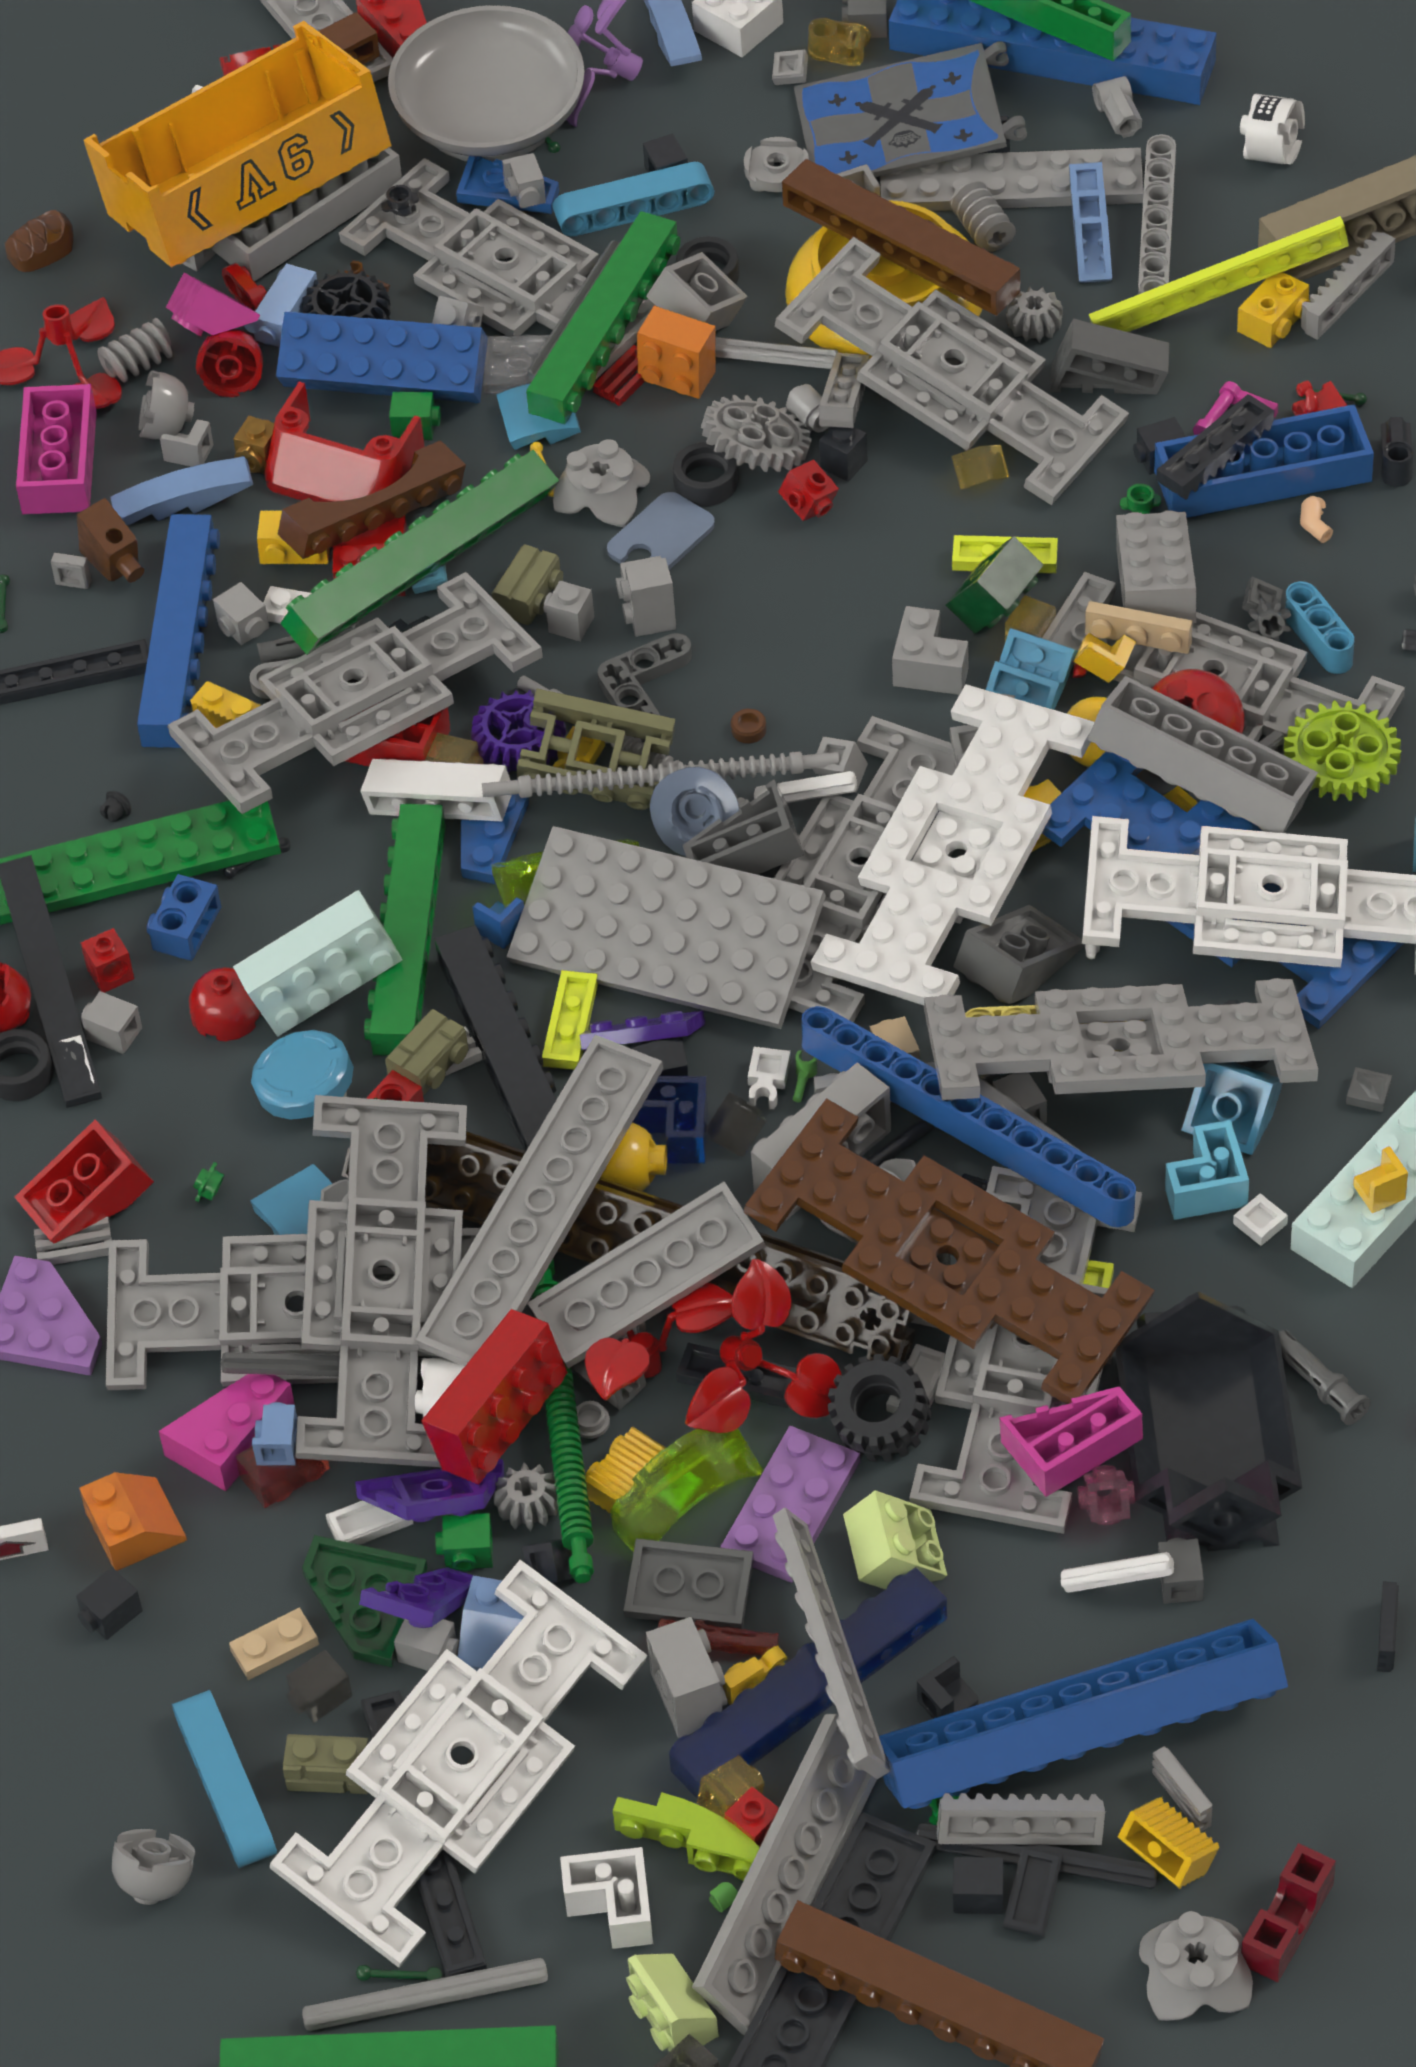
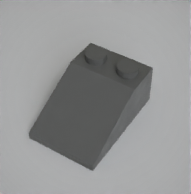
M1027 905L996 918L991 926L983 923L966 930L953 967L962 972L969 981L979 984L993 993L997 1000L1010 1005L1033 994L1077 954L1084 944H1082L1081 938L1031 905Z

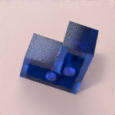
M659 1076L632 1122L643 1127L649 1133H666L668 1163H705L708 1120L706 1076Z

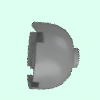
M151 371L146 385L152 386L151 391L148 390L147 394L143 395L139 417V431L141 433L139 436L160 440L162 434L175 436L181 431L184 422H191L194 403L188 402V391L183 382L167 373Z
M133 1829L119 1834L117 1843H114L112 1873L116 1883L124 1892L134 1897L135 1901L146 1905L156 1904L158 1901L177 1895L188 1883L192 1873L195 1854L194 1847L188 1841L175 1834L170 1833L169 1840L156 1838L157 1830Z

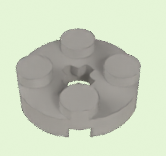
M786 137L763 139L760 141V146L753 150L751 146L744 156V172L750 182L751 189L758 192H782V181L805 159L809 160L808 152L805 148L802 150L797 147L796 141ZM775 162L781 163V166L775 167L773 165Z

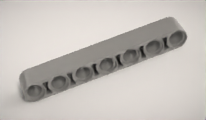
M1163 134L1152 136L1146 144L1138 295L1167 284L1170 279L1176 143L1172 137Z

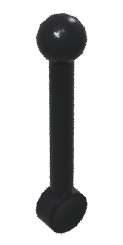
M285 837L279 838L278 842L281 853L288 852L291 848L290 840ZM262 859L226 867L223 870L224 875L232 878L236 876L237 871Z

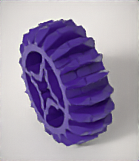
M516 689L513 695L509 696L501 692L500 699L496 700L489 697L487 706H479L478 715L473 716L472 731L470 733L476 756H480V760L484 765H504L508 774H510L512 771H517V764L522 749L535 752L540 751L545 728H543L544 731L542 732L537 729V726L530 725V715L533 710L534 695L531 690L525 695L519 694ZM556 720L554 736L565 738L566 724L563 721ZM496 734L500 736V740L494 738L493 735ZM549 749L545 765H549L550 760H558L557 751Z

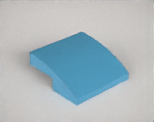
M530 384L496 394L509 442L514 450L546 437L551 445L581 432L576 413L571 414L566 424L529 414L526 389Z
M1010 628L1000 660L994 663L986 690L1013 695L1015 699L1054 710L1064 690L1078 650Z
M312 1164L250 1201L254 1212L272 1228L274 1235L307 1234L309 1200L321 1201V1190L332 1183Z

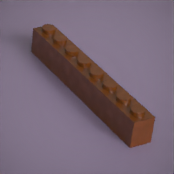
M805 159L782 181L783 206L849 240L855 237L880 253V256L995 316L1020 293V268L1013 263L1005 261L989 253L984 248L978 247L958 235L940 228L931 221L907 211L904 207L880 197L877 193L862 188L851 180L829 171L822 165Z
M797 1900L777 1939L774 1959L780 1961V1964L787 1970L794 1973L804 1972L817 1978L823 1986L831 1990L841 1989L855 1995L866 2006L872 2008L879 2006L894 2013L897 2019L906 2024H918L932 2030L934 2035L943 2041L950 2043L956 2041L971 2048L972 2052L980 2058L986 2060L995 2059L1010 2067H1095L1100 2058L1104 2038Z

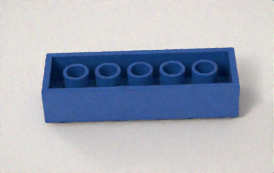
M284 312L276 377L284 387L295 388L298 382H303L306 389L392 396V392H433V399L480 403L488 337L482 327Z
M1354 404L1274 420L1269 431L1264 429L1260 439L1254 437L1253 444L1250 447L1245 445L1242 454L1236 452L1234 460L1232 462L1227 460L1223 470L1218 467L1216 475L1214 477L1209 475L1207 483L1205 485L1200 483L1196 492L1191 490L1187 500L1181 498L1159 483L1168 510L1186 512L1187 518L1372 482L1374 452ZM1198 435L1155 443V474L1157 475V469Z

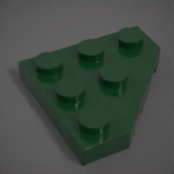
M314 1535L302 1567L305 1579L353 1658L393 1667L397 1655L394 1641L405 1619L359 1605L361 1590L372 1587L377 1592L385 1591L386 1583L389 1582L414 1583L415 1575L427 1572V1559Z

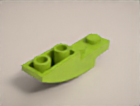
M661 1792L657 1806L617 1797L613 1808L616 1831H620L623 1835L633 1839L644 1837L657 1840L670 1848L685 1847L687 1848L688 1864H692L705 1872L717 1870L733 1874L736 1878L744 1881L760 1848L750 1837L718 1814L698 1804Z

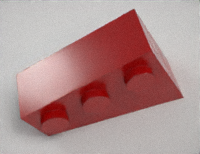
M356 0L358 14L377 32L378 42L392 58H394L405 40L427 23L419 0Z
M448 707L345 761L370 767L372 759L435 762L450 732Z

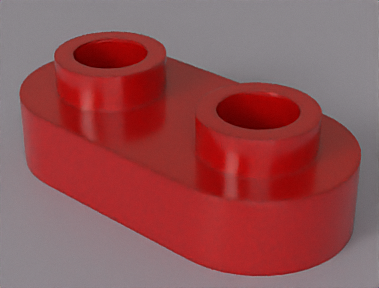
M233 263L223 268L222 276L230 293L239 302L256 311L267 294L265 288L261 284L257 286L245 266L240 267L237 263Z

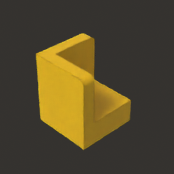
M1088 633L1083 638L1073 662L1110 683L1125 668L1136 641L1123 635L1113 646H1110Z
M1388 1146L1382 1149L1381 1165L1355 1176L1353 1186L1371 1213H1375L1406 1199L1408 1172L1392 1148Z

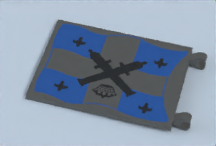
M1002 41L996 42L983 50L982 43L794 86L809 160L824 166L835 174L867 164L874 177L1004 148L1007 147L1006 139L1014 141L1026 139L1027 131L1024 127L1025 120L1022 116H1014L1002 125L987 64L993 66H1005L1008 64L1009 58L1005 53L1007 51L1006 44Z

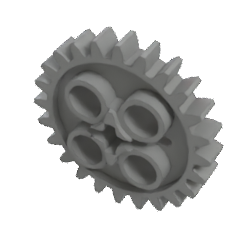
M732 395L731 401L725 397H721L720 402L714 400L711 406H707L701 428H703L702 436L708 437L707 444L715 445V452H725L724 459L735 458L739 466L744 462L748 463L752 470L756 465L760 466L764 472L768 471V467H772L777 472H780L782 466L788 470L792 469L793 464L800 466L801 460L806 459L811 443V438H809L810 431L805 429L803 422H797V417L794 414H786L788 408H775L776 403L774 401L765 404L761 397L757 401H752L748 395H745L744 400H741L736 395Z

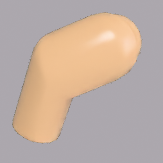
M1310 496L1301 504L1300 524L1317 540L1325 543L1333 535V529L1321 520L1322 508H1326V504L1322 498Z

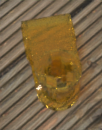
M817 18L809 24L808 54L818 61L858 66L864 60V47L869 44L871 33L868 28L858 23Z

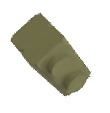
M524 544L491 593L492 598L516 622L525 625L531 624L537 614L542 615L544 613L543 607L548 593L555 590L559 581H563V571L560 569L559 557L557 554L544 550L541 552L538 548Z
M430 1010L385 1059L387 1074L394 1070L422 1087L424 1096L430 1088L436 1089L441 1085L446 1071L454 1063L460 1064L468 1053L466 1030L463 1026L451 1019L448 1020L446 1016L436 1010Z
M288 1734L283 1760V1773L286 1779L287 1791L345 1793L350 1791V1794H368L365 1789L346 1776L347 1769L369 1744L368 1738Z

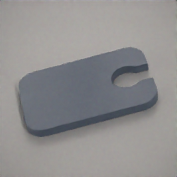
M666 492L658 496L608 542L607 553L611 559L620 564L628 559L629 553L634 549H646L651 553L650 557L661 556V558H666L670 570L712 532L715 520L711 513L675 492Z

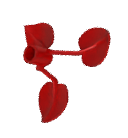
M105 297L84 306L71 315L69 309L64 305H51L44 309L42 315L45 327L39 329L40 337L35 356L30 350L22 347H13L0 351L1 385H15L31 379L35 375L33 366L40 363L45 339L48 338L54 345H67L80 383L74 385L91 384L96 409L107 407L121 399V386L114 377L112 378L105 373H98L86 379L72 340H77L78 338L85 342L97 341L113 332L115 328L114 317Z
M752 1259L747 1272L734 1290L731 1302V1311L737 1323L746 1329L755 1330L750 1332L743 1331L741 1337L730 1336L723 1341L720 1347V1357L726 1364V1367L714 1369L699 1385L686 1415L685 1425L688 1427L715 1433H728L739 1428L746 1420L751 1405L749 1394L742 1389L747 1381L740 1369L750 1371L757 1366L792 1380L786 1388L784 1396L786 1403L795 1413L809 1418L829 1415L828 1404L831 1403L828 1397L830 1388L837 1389L833 1380L837 1374L841 1375L837 1363L832 1358L820 1353L807 1355L800 1360L796 1373L763 1360L761 1347L752 1340V1338L765 1332V1325L770 1327L781 1326L786 1321L791 1308V1294L785 1280L776 1269L759 1259Z
M706 1283L672 1304L674 1312L668 1314L660 1340H657L647 1332L634 1334L632 1329L626 1333L628 1338L623 1339L622 1342L614 1338H603L593 1343L585 1355L586 1371L592 1386L606 1401L618 1390L633 1383L643 1374L645 1378L657 1375L662 1369L660 1352L667 1350L666 1342L673 1322L676 1320L677 1328L686 1333H699L709 1330L733 1316L731 1311L733 1295L717 1285Z

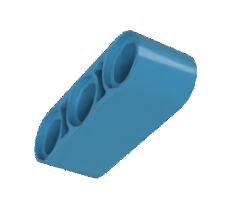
M1298 581L1289 585L1286 589L1285 608L1289 609L1291 616L1286 619V622L1326 671L1333 674H1342L1349 671L1353 666V633L1311 583Z

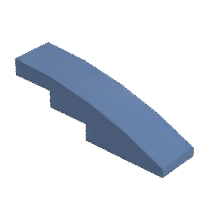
M643 0L649 9L650 21L657 32L658 44L670 66L701 61V52L682 1Z
M1102 162L1069 164L1079 283L1112 281Z
M245 457L208 462L150 479L111 496V502L114 510L128 526L150 514L160 521L186 507H189L195 514L252 486L253 481L248 460Z

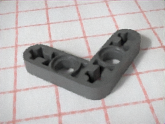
M680 633L669 634L603 662L597 672L598 684L609 703L619 707L660 715L641 685L687 665L692 658L690 639ZM644 659L654 662L649 668L636 666L637 662ZM610 675H613L615 678L620 679V685L618 687L617 682ZM626 696H634L639 699L631 705H625L620 702Z

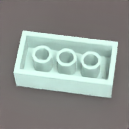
M357 890L234 965L233 968L247 994L278 1037L401 962L402 958L361 892Z

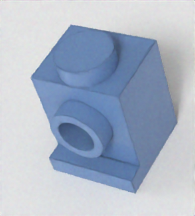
M280 1402L263 1405L262 1420H256L255 1438L252 1439L256 1465H296L297 1414L295 1405H286Z

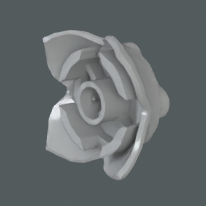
M606 439L599 444L585 446L578 451L571 452L567 456L566 468L554 489V511L573 514L578 513L584 507H588L596 518L604 523L624 528L636 510L637 488H644L649 484L650 473L642 464L631 458L624 449L619 448L614 440Z
M1188 1911L1183 1913L1179 1919L1162 1923L1143 1936L1140 1942L1139 1956L1141 1961L1149 1967L1147 1996L1158 2020H1182L1192 2016L1204 2004L1210 2005L1219 2012L1227 2013L1249 2008L1252 1998L1253 1980L1251 1971L1241 1954L1242 1940L1244 1938L1236 1927L1225 1920L1201 1916L1197 1912ZM1189 1958H1202L1203 1963L1197 1960V1962L1193 1964L1189 1962Z

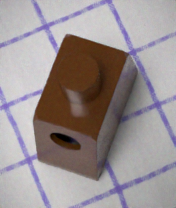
M103 498L77 514L79 551L81 554L87 557V560L108 581H115L122 576L130 583L140 579L145 570L139 563L137 539L107 499Z

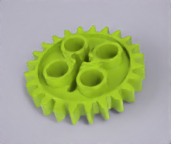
M1334 700L1331 709H1327L1322 703H1319L1317 713L1307 708L1305 710V719L1298 716L1295 718V726L1288 727L1287 737L1284 738V756L1318 772L1310 791L1314 788H1319L1320 798L1327 792H1332L1333 801H1337L1340 794H1345L1348 801H1352L1353 793L1358 792L1361 797L1366 798L1368 788L1378 793L1380 782L1387 785L1390 783V775H1396L1397 765L1400 764L1401 739L1396 738V727L1389 728L1388 717L1378 720L1379 710H1373L1368 714L1365 712L1366 704L1360 705L1358 709H1352L1351 701H1347L1345 707L1340 708L1337 701Z

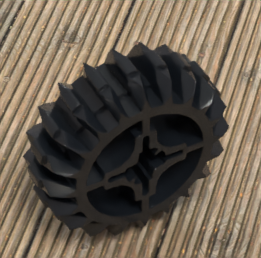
M350 269L348 273L341 274L337 270L336 275L333 276L325 273L323 281L314 280L313 287H308L307 295L302 297L301 313L390 320L391 303L386 288L382 282L377 281L375 275L367 277L365 271L355 274Z

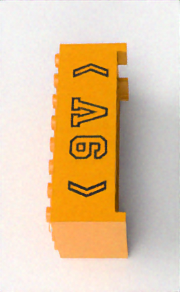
M304 20L293 26L296 37L100 144L95 134L83 140L107 214L128 232L135 229L145 237L149 249L171 268L184 263L193 255L213 247L220 240L240 232L249 224L269 216L271 212L296 201L298 197L323 186L327 181L350 171L354 166L369 158L376 157L380 152L391 147L371 71Z

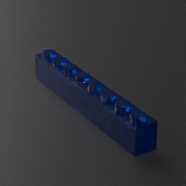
M916 1567L905 1575L896 1576L889 1583L887 1589L875 1598H867L859 1605L856 1612L845 1620H840L861 1683L947 1619V1598ZM815 1643L805 1644L799 1649L793 1659L783 1666L774 1667L761 1683L753 1689L748 1688L742 1691L735 1698L733 1704L722 1712L711 1714L704 1721L702 1727L690 1736L684 1735L673 1744L669 1751L671 1772L701 1804L834 1704L826 1692L828 1682L825 1673L820 1669L815 1659V1655L818 1654Z

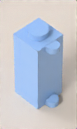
M287 263L276 276L277 279L255 312L260 314L258 321L244 325L247 331L254 333L256 341L280 347L284 312L301 313L302 297L307 295V288L313 287L314 280H317L315 271Z

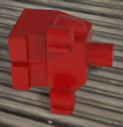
M1307 380L1296 386L1297 394L1300 397L1305 396L1306 399L1293 403L1292 411L1297 416L1344 407L1347 404L1331 381L1323 384L1321 391L1314 392L1310 381Z

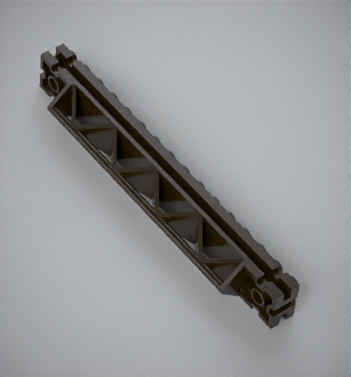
M467 1131L464 1146L427 1144L426 1206L435 1209L463 1210V1219L483 1225L526 1151ZM350 1147L347 1150L342 1176L346 1178L349 1176ZM600 1177L559 1247L558 1252L592 1263L682 1208L683 1205ZM758 1232L764 1240L766 1247L708 1282L719 1286L733 1295L737 1284L747 1272L752 1259H759L779 1272L791 1294L789 1315L786 1321L776 1328L850 1354L857 1351V1347L867 1349V1359L870 1361L874 1360V1354H883L885 1361H888L890 1356L899 1358L903 1362L909 1359L916 1330L909 1328L908 1324L918 1318V1316L842 1272L843 1260ZM872 1309L877 1310L876 1316L881 1319L880 1321L875 1319V1317L872 1314Z

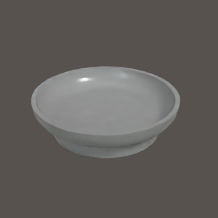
M476 6L437 17L411 34L400 46L392 60L388 75V88L398 116L418 137L445 154L463 161H467L469 156H482V158L494 162L495 159L505 160L533 151L564 123L576 107L582 92L584 62L573 38L561 26L547 17L529 10L510 6Z

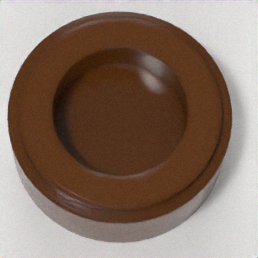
M748 708L742 709L733 715L731 719V732L737 741L748 744L755 743L766 734V718L760 711Z

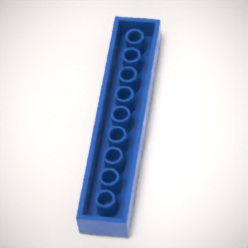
M897 0L889 19V50L927 56L982 43L983 50H985L992 44L1002 41L1006 44L1007 51L1005 53L1008 55L1009 62L1005 66L987 64L990 68L1091 86L1095 83L1125 76L1130 83L1132 93L1197 105L1201 103L1216 62V32L1131 18L1130 44L1114 62L969 0Z
M1250 1619L880 1735L879 1739L890 1768V1772L883 1776L884 1783L903 1808H922L929 1805L932 1799L942 1797L945 1793H949L951 1796H960L961 1793L969 1792L970 1787L983 1783L998 1784L1006 1781L1011 1774L1021 1771H1039L1044 1769L1049 1762L1062 1758L1065 1760L1077 1759L1085 1755L1087 1750L1100 1746L1104 1748L1115 1747L1122 1744L1125 1738L1138 1734L1144 1736L1153 1735L1160 1732L1163 1726L1176 1722H1194L1201 1717V1714L1210 1711L1232 1710L1239 1705V1702L1251 1698H1270L1277 1693V1690L1288 1687L1278 1642L1254 1619Z

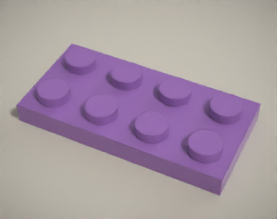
M789 1426L720 1547L753 1551V1568L792 1583L793 1580L785 1568V1563L788 1562L785 1552L775 1538V1533L778 1531L773 1515L783 1508H787L807 1523L813 1543H815L859 1465L860 1453Z

